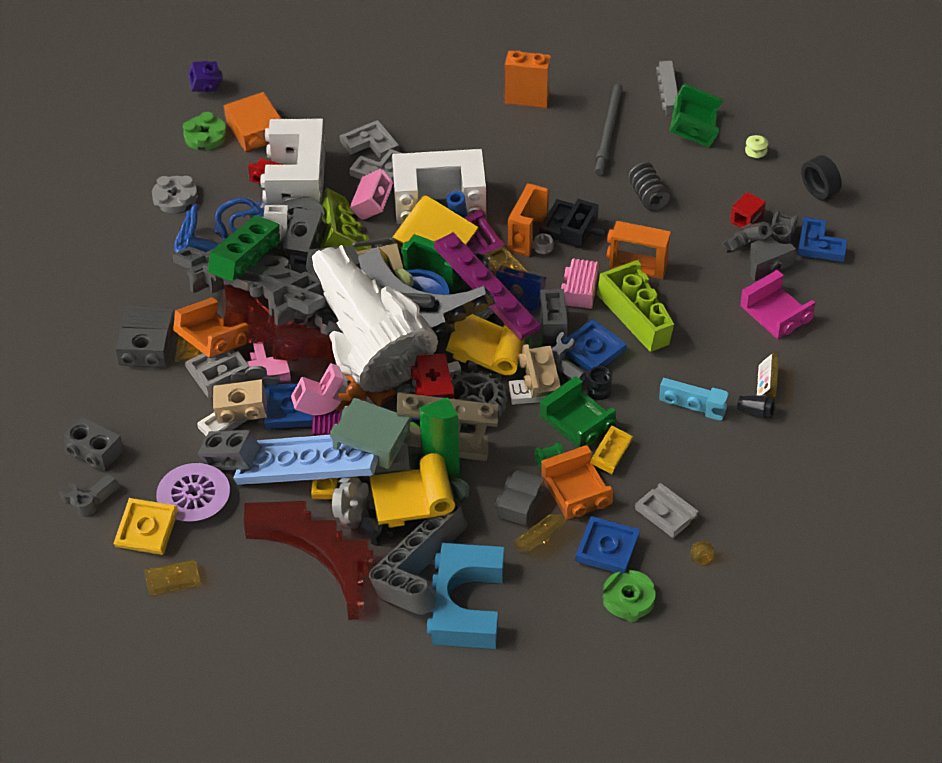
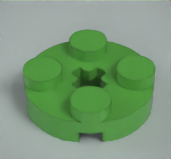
M203 112L200 116L194 117L183 124L184 140L193 149L198 150V147H205V150H212L221 146L226 140L227 130L225 122L219 117L213 116L211 112Z
M629 570V573L621 574L620 571L612 574L606 580L603 590V605L613 615L626 619L629 622H636L640 617L647 615L654 607V584L645 574ZM625 592L629 594L630 592H634V597L627 598L623 593Z

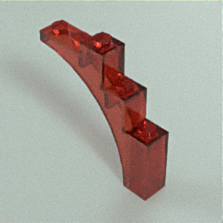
M231 284L223 285V326L233 327L242 323L248 324V343L272 345L273 359L297 361L298 357L335 360L332 341L329 335L291 321L277 326L275 325L274 316L269 315V309L255 297H252L249 291L233 287Z
M306 501L244 503L246 539H263L284 543L300 549L317 559L331 572L339 584L346 601L348 620H359V609H364L363 593H359V587H364L363 576H369V566L374 565V551L368 550V540L343 541L342 530H337V520L312 521V511H307Z

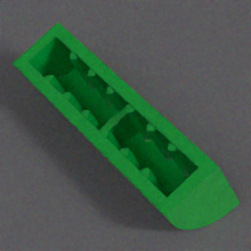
M447 397L419 407L422 458L432 453L443 456L449 482H451L453 478H460L458 414Z

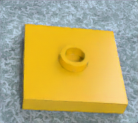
M129 498L113 544L117 548L164 555L179 511L176 505Z

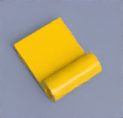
M423 195L392 238L397 243V246L402 249L403 244L409 241L413 234L437 241L454 232L467 245L478 230V227L432 198Z
M473 314L467 316L462 321L454 322L455 331L450 334L446 351L453 353L452 358L465 364L467 360L502 375H512L516 372L519 354L522 353L525 339L520 341L506 325L501 327Z
M437 453L424 456L419 463L420 469L369 476L379 525L388 524L389 528L404 526V521L443 516L453 511L455 503L443 456Z

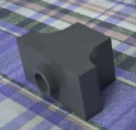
M772 236L751 243L749 258L751 261L750 276L755 281L776 270L780 271L792 266L796 249L791 243L781 244L776 242Z

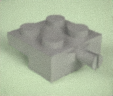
M233 349L210 358L203 353L185 362L187 370L208 399L213 397V386L233 383L231 375L234 372L245 373L250 368L241 354Z

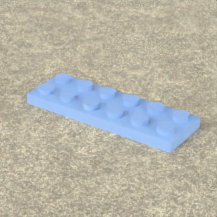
M330 435L257 440L261 448L251 468L236 470L234 480L237 485L372 476L379 456L343 443L338 450L333 449V440L330 438Z

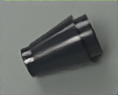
M740 395L737 409L763 419L767 417L772 418L775 410V399L770 398L769 395Z

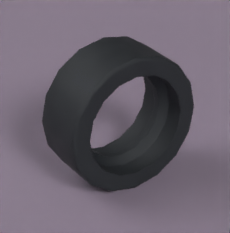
M819 155L803 164L801 168L803 183L810 194L816 199L825 200L840 191L842 187L841 175L837 166L830 158Z

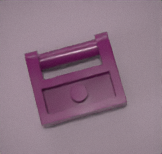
M478 210L464 217V219L472 224L478 223L492 244L488 245L477 230L466 246L473 253L484 254L487 257L494 253H500L507 245L503 240L499 239L485 219L486 215L483 210Z

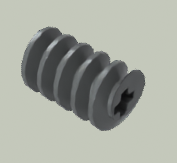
M641 162L631 169L628 178L643 206L648 210L663 208L668 203L670 194L660 180L659 175H657L653 165L650 162Z

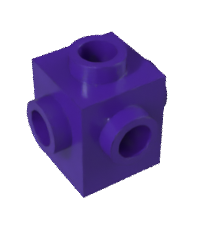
M217 61L192 62L188 72L192 92L217 91L218 85L222 82L223 78Z

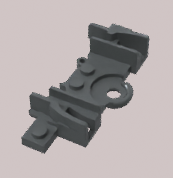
M187 247L173 254V262L188 269L186 272L189 276L191 292L196 293L209 287L210 292L215 293L229 285H233V287L249 291L252 297H259L264 294L269 302V315L274 316L275 325L281 326L295 318L312 314L328 306L318 276L308 272L298 273L291 270V265L284 257L267 256L260 258L243 275H240L231 282L208 273L210 251L203 252L193 247Z

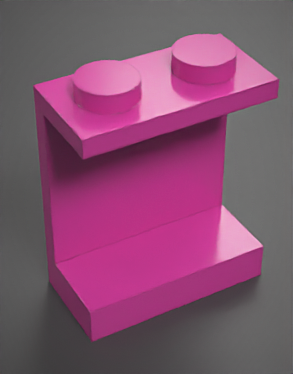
M778 270L743 289L740 306L777 339L784 335H789L799 326L809 323L814 317L816 303L811 300L802 306L782 289L784 275Z

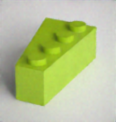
M639 260L600 273L597 296L650 352L670 345L674 323L663 303H659L657 299L658 294L655 289L650 287L648 283L649 278L646 273L641 271Z

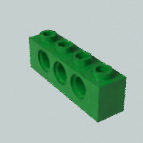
M257 215L253 216L210 251L208 273L233 282L240 275H243L249 267L255 265L270 249L278 245L280 241V224Z

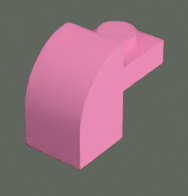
M253 342L254 352L250 353L251 361L247 362L250 367H265L267 375L280 378V382L277 385L291 384L286 355L266 358L263 342Z
M330 363L320 383L302 377L291 395L294 409L310 415H324L337 408L341 403L338 391L344 383L340 367Z

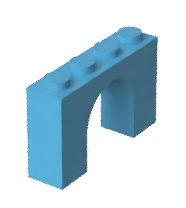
M442 543L441 553H436L435 569H439L438 574H433L432 590H436V596H433L436 605L430 611L433 612V618H428L427 634H432V645L496 649L498 612L467 610L453 603L449 596L456 587L467 582L502 584L504 547Z

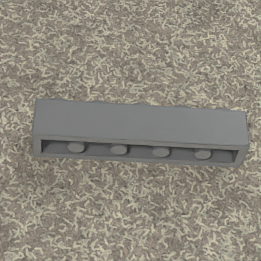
M659 61V67H656V74L659 75V92H662L660 95L661 101H663L662 110H665V116L673 114L675 97L678 92L672 61Z

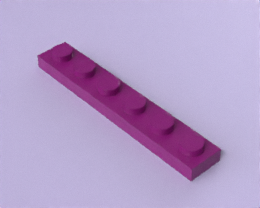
M454 232L435 241V250L472 289L485 286L494 295L496 304L489 306L490 309L520 341L540 330V323Z

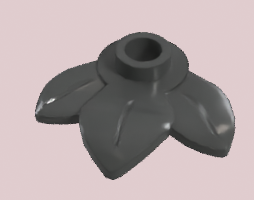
M252 366L245 373L234 372L231 375L233 383L262 379L264 388L265 385H277L280 382L279 377L267 375V369L263 366Z

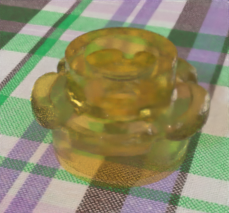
M708 541L696 542L690 550L691 560L699 565H706L711 562L715 555L713 545L708 543Z

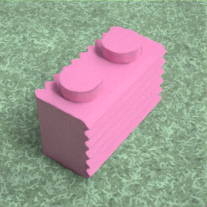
M382 169L362 176L350 205V209L361 220L383 212L382 209H384L385 203H387V197H389L392 185L394 184L391 178Z
M574 258L572 259L571 266L566 267L564 280L567 281V284L562 283L561 289H564L566 306L592 309L599 278L598 261L590 262L589 260H576Z

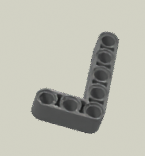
M454 500L455 507L449 514L430 517L424 520L370 571V580L380 599L416 614H426L433 610L436 602L425 579L417 575L435 559L436 553H441L442 543L451 544L467 528L468 523L458 501Z

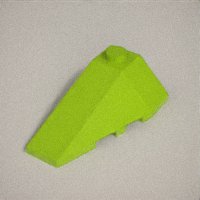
M326 187L322 207L327 226L319 248L340 247L341 245L343 247L353 246L354 242L370 240L367 235L361 233V223L355 221L352 217L354 212L350 209V204L346 197ZM371 245L354 247L356 252L372 249Z

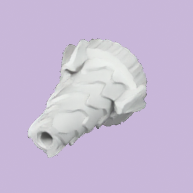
M342 245L337 249L330 247L322 251L318 250L312 256L314 270L321 281L325 299L339 320L337 325L343 332L333 331L329 335L332 341V350L336 364L340 367L342 375L351 376L356 384H359L363 390L369 392L389 390L411 378V366L415 365L416 356L433 355L438 344L436 334L424 317L419 314V306L410 298L389 286H385L382 289L375 279L371 281L363 269H359Z

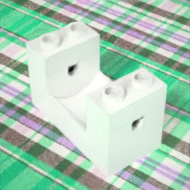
M270 119L269 128H265V141L270 143V145H267V158H271V161L284 165L265 166V174H261V188H265L263 190V202L267 205H280L290 199L309 197L317 200L322 205L326 153L323 119Z
M482 149L392 154L397 224L404 222L423 195L433 200L447 199L448 194L453 191H460L464 194L468 215L478 210H483L486 215V182Z

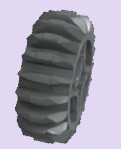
M473 369L468 374L462 371L461 376L454 374L451 380L454 391L453 399H457L460 396L458 400L487 403V400L491 398V401L488 403L498 404V419L501 418L502 412L506 408L507 395L505 394L504 385L500 384L499 378H493L491 373L484 375L482 370L479 373H475ZM462 423L465 429L468 426L476 428L475 424Z

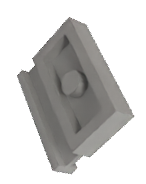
M659 483L655 490L652 489L635 504L636 511L672 538L690 524V521L698 518V510L662 483Z

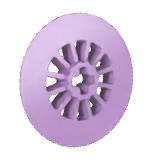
M203 463L185 464L171 470L160 481L156 493L157 502L176 505L179 509L176 517L177 520L199 521L213 516L223 508L229 498L230 484L224 473L216 467Z

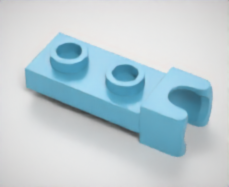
M663 378L660 384L659 400L703 412L705 417L721 421L727 409L726 400L729 393L717 388H712L710 391Z

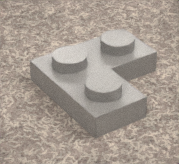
M378 120L340 135V142L350 154L370 147L381 160L390 149L399 152V144Z
M390 149L380 162L360 156L349 169L350 176L362 179V176L382 169L394 183L392 154L403 153Z

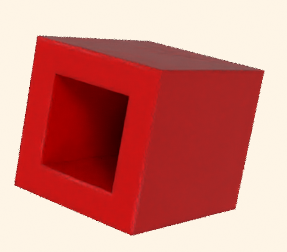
M746 192L732 206L730 223L739 228L751 223H759L764 218L766 201Z

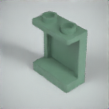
M354 398L350 405L345 406L340 422L332 427L330 438L333 440V449L338 450L342 443L379 456V466L389 469L409 435L410 417L399 416L394 411Z

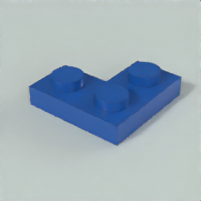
M804 217L798 255L844 262L847 239L824 236L826 220Z

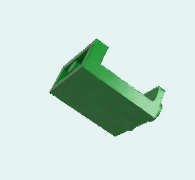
M683 84L675 97L670 132L709 148L719 134V128L715 126L717 111L723 99L691 85Z
M413 234L410 240L406 241L402 246L403 269H420L434 272L446 281L451 294H457L464 285L463 278L435 250V241Z
M577 376L540 401V417L576 448L593 444L599 436L608 432L611 425H616L617 410L612 407L606 411L582 391L583 381Z

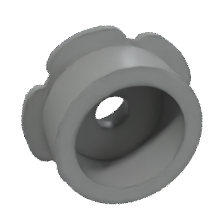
M538 234L532 242V248L539 254H547L553 251L554 241L548 234Z

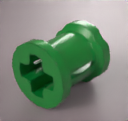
M555 442L554 446L543 449L537 447L534 451L539 469H541V461L564 453L560 442Z

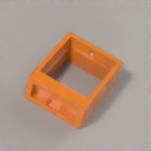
M616 221L614 229L609 230L607 243H611L606 254V259H610L609 269L639 260L641 264L640 269L643 273H646L647 277L663 280L668 266L671 231ZM621 241L656 248V257L620 250Z

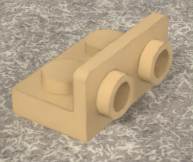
M528 344L523 345L522 353L519 354V362L521 368H525L526 376H524L526 390H530L532 398L551 394L560 387L551 346L529 349Z

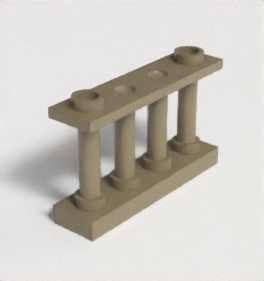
M398 393L397 415L410 417L409 435L403 445L408 444L414 450V453L421 454L420 428L410 427L412 417L420 418L419 407L444 398ZM449 399L458 414L459 431L462 423L476 425L474 434L459 432V458L487 461L488 436L484 435L486 426L497 427L498 404Z

